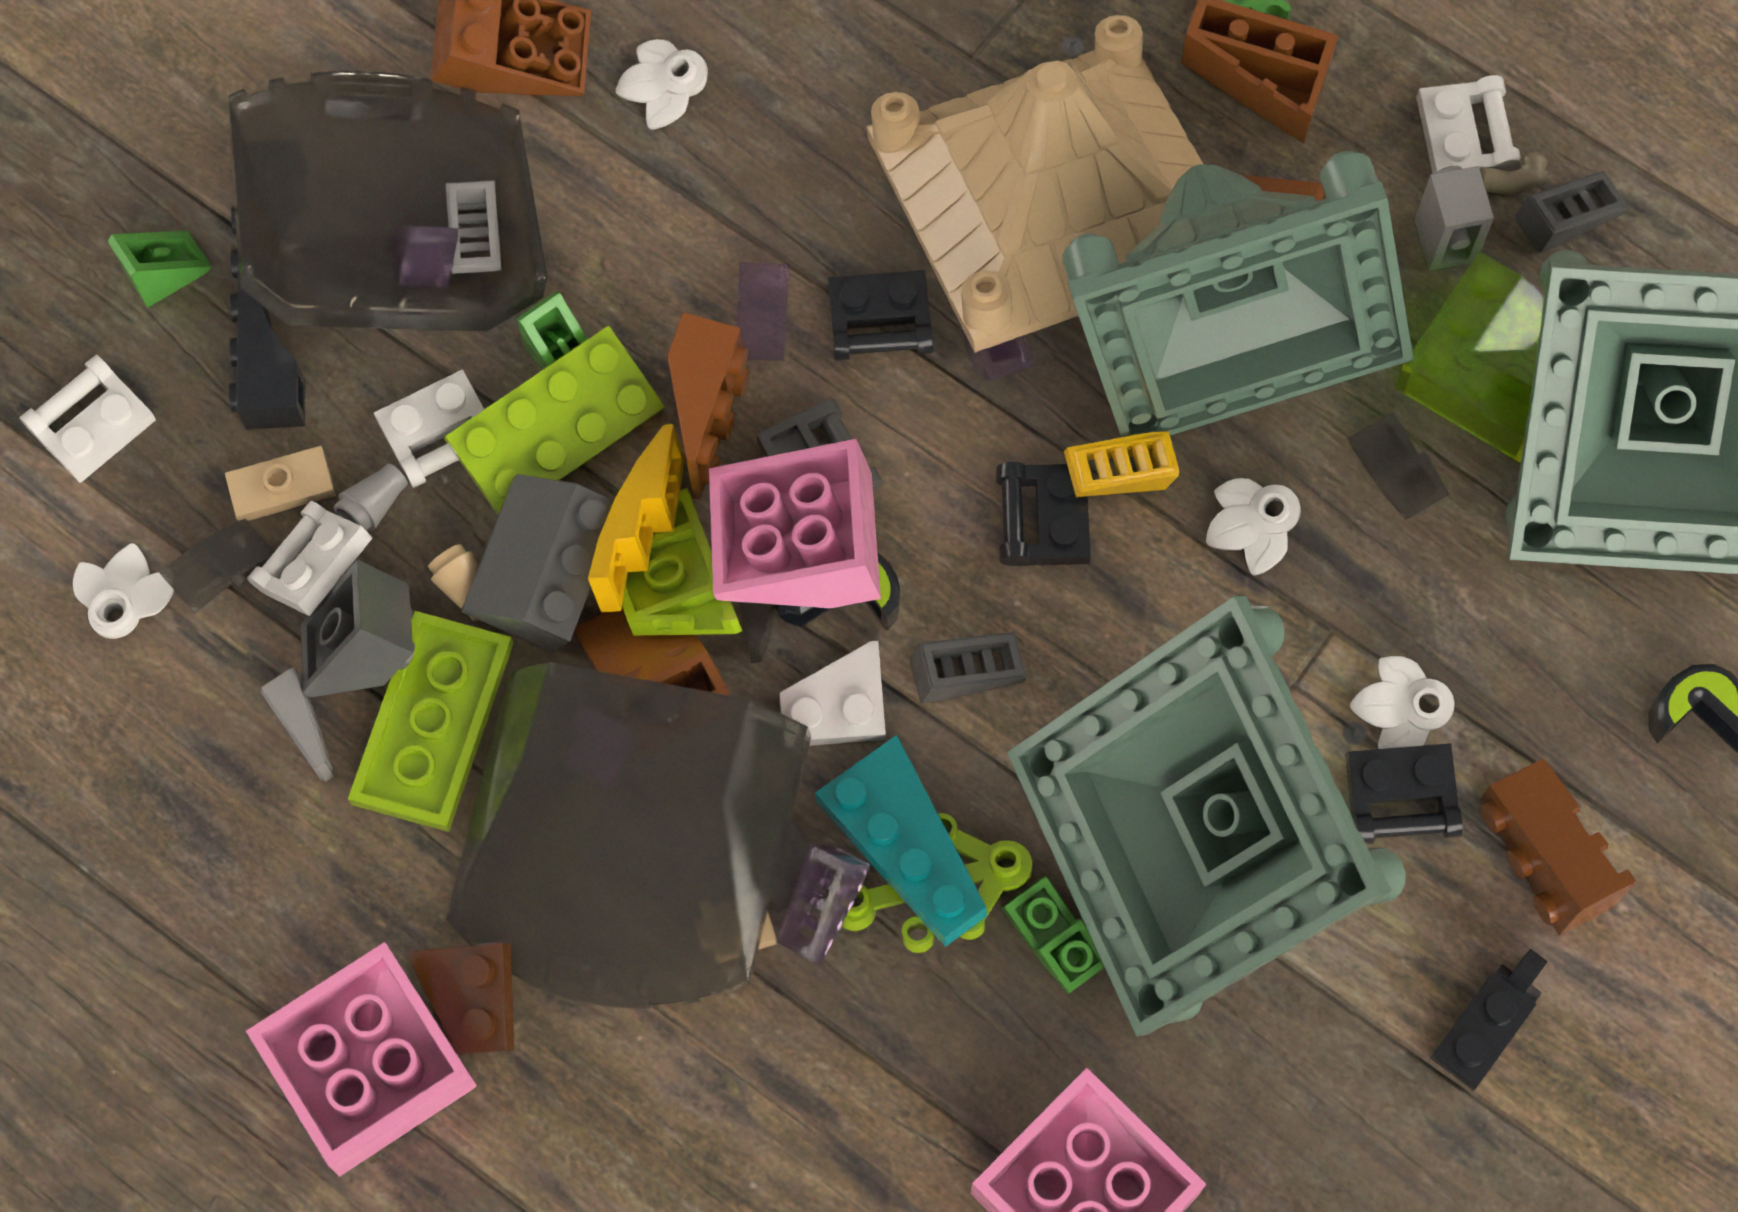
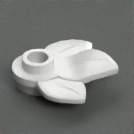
M655 39L637 46V57L640 64L631 66L625 71L616 87V93L619 97L629 101L646 103L647 127L651 130L667 126L681 117L687 109L689 97L698 94L704 88L708 75L707 64L700 54L693 50L678 51L671 42ZM689 66L685 75L677 77L681 69Z
M1245 478L1232 479L1214 490L1215 496L1224 510L1219 512L1210 523L1206 536L1207 545L1221 550L1244 549L1246 563L1253 576L1265 573L1273 568L1286 554L1288 549L1287 532L1297 524L1300 518L1301 507L1296 494L1283 485L1275 484L1262 487L1256 482ZM1272 501H1280L1284 504L1282 513L1275 517L1267 515V505Z
M130 543L120 550L104 569L94 564L80 562L73 578L74 594L88 608L90 625L99 635L110 639L128 635L135 629L139 619L159 613L168 604L175 589V576L173 573L159 572L151 574L147 560L134 543ZM115 609L123 610V616L114 622L107 621L111 611Z
M1403 656L1380 658L1378 669L1382 682L1374 683L1360 691L1350 703V708L1365 722L1375 727L1383 728L1378 742V749L1423 746L1429 731L1444 726L1452 717L1455 707L1453 694L1444 683L1435 679H1427L1420 666L1411 659ZM1424 695L1434 696L1439 704L1438 709L1433 713L1423 712L1419 707V699Z

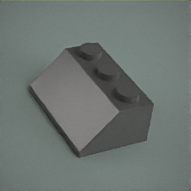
M516 474L512 479L460 612L551 652L570 642L591 588L588 576L597 541L614 501L576 483Z

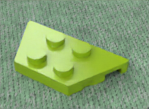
M688 488L680 490L674 531L654 533L648 571L628 572L622 607L634 636L736 634L742 632L731 601L716 600L713 595L712 551Z

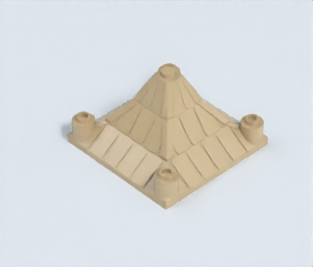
M1114 15L1101 20L1096 26L1094 33L1095 50L1079 55L1075 59L1056 60L1039 64L1019 77L1007 80L1000 85H993L972 92L963 98H955L932 106L928 110L919 111L918 103L912 96L906 93L892 92L882 95L872 105V124L866 126L868 140L975 353L1078 316L1062 262L1064 250L1078 236L1095 234L1110 239L1119 264L1127 262L1125 256L1161 224V215L1176 181L1191 167L1203 164L1142 58V28L1135 19L1129 16Z

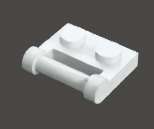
M1486 76L1477 82L1419 88L1416 99L1433 174L1448 166H1460L1462 169L1479 166V168L1487 167L1506 171L1517 170L1521 167L1520 151L1518 148L1513 147L1502 97L1506 94V89L1501 76ZM1484 103L1494 152L1491 154H1482L1471 104Z
M97 354L85 363L87 369L35 411L30 408L19 417L28 430L79 483L84 481L156 421L153 413ZM100 383L107 390L58 432L54 433L48 427Z
M462 369L374 412V415L412 488H415L426 482V476L458 461V458L448 444L415 459L412 453L443 439L447 434L483 411L484 408Z
M310 501L301 511L303 518L263 567L256 566L247 577V580L265 595L308 616L312 614L372 540L371 535L361 525L325 510L314 501Z

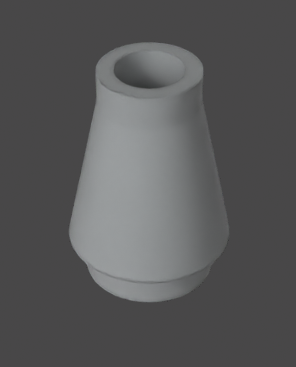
M387 463L376 473L339 493V501L333 506L334 512L342 518L361 525L366 531H374L399 493L408 485L407 479L398 468Z

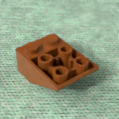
M438 0L430 81L474 93L583 96L585 92L591 10L557 0Z
M683 312L667 357L693 498L700 500L705 485H710L709 468L720 466L721 458L716 456L720 441H728L731 436L736 416L735 412H731L735 397H743L746 392L750 378V369L745 368L748 348L742 346L740 327Z
M623 607L621 611L605 612L575 627L574 633L621 721L625 726L630 727L634 745L642 759L733 713L731 694L697 635L634 636Z

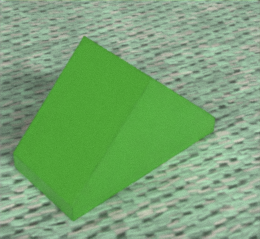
M188 230L112 234L108 239V243L123 271L147 308L207 274L212 267Z
M558 291L516 318L524 348L542 370L588 340L561 293Z

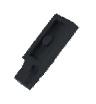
M1529 949L1513 971L1502 964L1495 973L1492 972L1430 1059L1474 1091L1537 1005L1535 1002L1542 992L1531 984L1548 961L1532 949Z

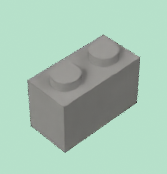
M1448 166L1438 170L1435 174H1430L1414 219L1429 271L1476 263L1494 219L1479 166L1463 169L1460 166Z

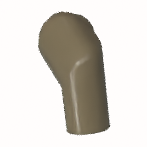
M1539 153L1524 154L1520 159L1521 169L1513 171L1480 167L1486 192L1514 196L1543 184L1548 176V171H1545L1547 158Z

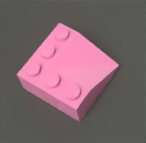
M857 439L709 468L713 595L716 600L835 608L881 599L872 473Z
M385 942L246 1030V1033L327 1165L339 1177L477 1087Z
M1086 1068L972 1183L971 1195L988 1212H1183L1200 1195L1206 1183Z

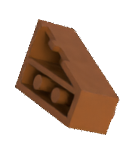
M1198 0L1186 32L1181 63L1304 144L1332 62L1339 35L1222 0Z
M1544 758L1489 785L1480 798L1483 804L1480 806V811L1484 822L1493 833L1499 832L1509 849L1507 851V859L1512 870L1520 879L1526 878L1536 895L1533 897V902L1539 916L1547 925L1553 924L1559 935L1614 908L1637 883L1628 869L1618 874L1602 853L1609 846L1602 834L1597 832L1590 836L1584 829L1576 813L1580 812L1579 804Z

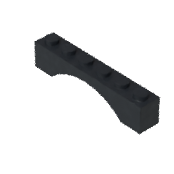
M298 140L240 143L239 162L232 163V182L234 190L239 191V205H233L231 208L232 229L234 234L238 235V249L231 250L230 262L233 278H238V293H231L230 295L231 318L233 323H237V337L230 338L229 342L232 367H237V383L229 384L230 409L232 413H238L246 430L305 426L306 381L297 361L281 345L273 331L269 319L267 292L270 268L278 245L291 223L306 207V161Z

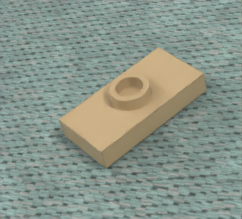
M322 445L225 473L235 516L239 524L303 506L310 501L317 502L336 496Z

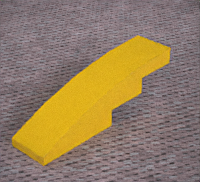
M673 424L663 425L638 458L615 497L599 535L588 581L601 613L621 611L628 572L648 571L654 533L674 531L685 456Z

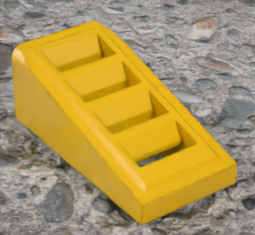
M1168 431L1148 432L1072 446L1064 451L1076 497L1166 490L1179 476V466ZM1129 457L1134 458L1137 472L1133 473ZM1110 458H1113L1117 476L1112 474L1109 463ZM1088 460H1094L1099 479L1093 480Z

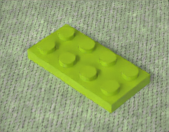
M608 325L447 434L444 439L493 510L499 515L512 479L516 474L559 481L664 409L665 406Z
M414 611L411 620L412 640L415 644L414 655L407 667L402 670L398 669L389 681L348 801L353 806L449 832L514 643L512 637Z

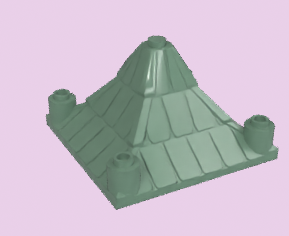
M1343 151L1333 155L1320 171L1319 179L1326 198L1318 201L1315 200L1314 196L1261 191L1260 186L1222 166L1199 164L1188 169L1176 181L1161 215V224L1125 256L1127 262L1119 264L1113 243L1110 239L1103 236L1084 234L1078 236L1070 243L1062 254V262L1068 279L1067 282L1121 437L1159 431H1168L1171 436L1414 360L1388 198L1382 181H1378L1369 156L1353 151Z
M1572 250L1558 251L1550 255L1542 263L1539 272V282L1545 293L1517 496L1510 501L1505 511V522L1510 533L1507 548L1509 559L1738 574V274L1590 265L1583 255Z
M1233 596L1007 752L1136 1037L1149 1035L1166 1024L1193 1018L1199 1012L1203 1001L1362 907L1394 900L1401 894L1405 885L1406 872L1403 862L1396 853L1388 848H1367L1360 832L1357 831L1354 825V820L1340 791L1333 782V777L1318 747L1315 746L1309 728L1298 706L1295 705L1291 692L1277 664L1272 659V656L1280 650L1284 641L1285 629L1282 619L1275 610L1268 606H1251L1246 596Z

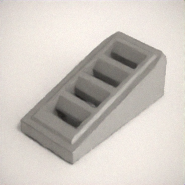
M495 181L446 183L452 274L501 271ZM487 209V213L458 215V210ZM488 223V227L459 229L461 224ZM489 237V242L460 244V239ZM490 251V257L461 258V253Z
M292 667L262 686L261 693L319 779L327 782L334 777L332 764L311 699L303 694L302 677L296 668Z

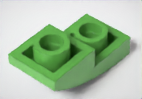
M1046 876L1040 877L1000 907L1042 965L1067 994L1104 968V964L1088 929L1081 919L1074 918Z

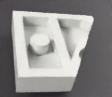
M878 641L868 642L780 692L784 748L886 740Z

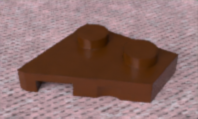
M494 943L408 951L409 961L456 1054L467 1055L514 1051L511 944Z

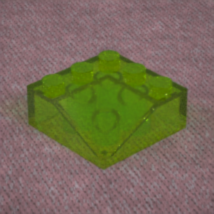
M1479 252L1413 349L1414 360L1403 364L1394 388L1521 463L1545 297L1523 276Z

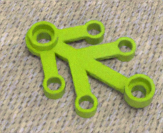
M939 813L938 815L944 827L951 830L949 836L957 852L974 861L965 864V867L975 885L982 883L978 892L986 906L988 916L1002 892L1014 891L1028 881L1032 873L1031 855L1023 845L1014 841L1004 840L989 845L958 830L957 823L952 816ZM1009 859L1015 861V864L1009 868H1002L997 865V862ZM849 884L839 889L835 894L833 908L835 918L840 926L847 930L859 931L872 924L876 916V910L906 902L890 884L871 889L860 884ZM852 898L863 900L857 907H849L845 904L847 900ZM918 916L911 917L905 921L902 926L904 946L914 953H922L929 950L934 943V934ZM987 917L960 937L966 940L980 937L985 930V919ZM916 929H922L928 933L921 940H914L909 937V934Z

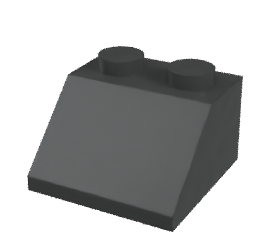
M359 560L349 568L312 614L307 616L301 623L302 691L304 695L312 698L383 686L398 669L402 670L407 667L415 651L411 625L413 610L410 607L408 583Z

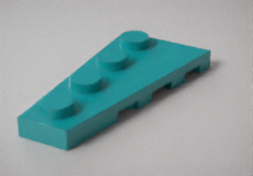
M897 735L815 792L816 803L945 947L987 917L986 906Z

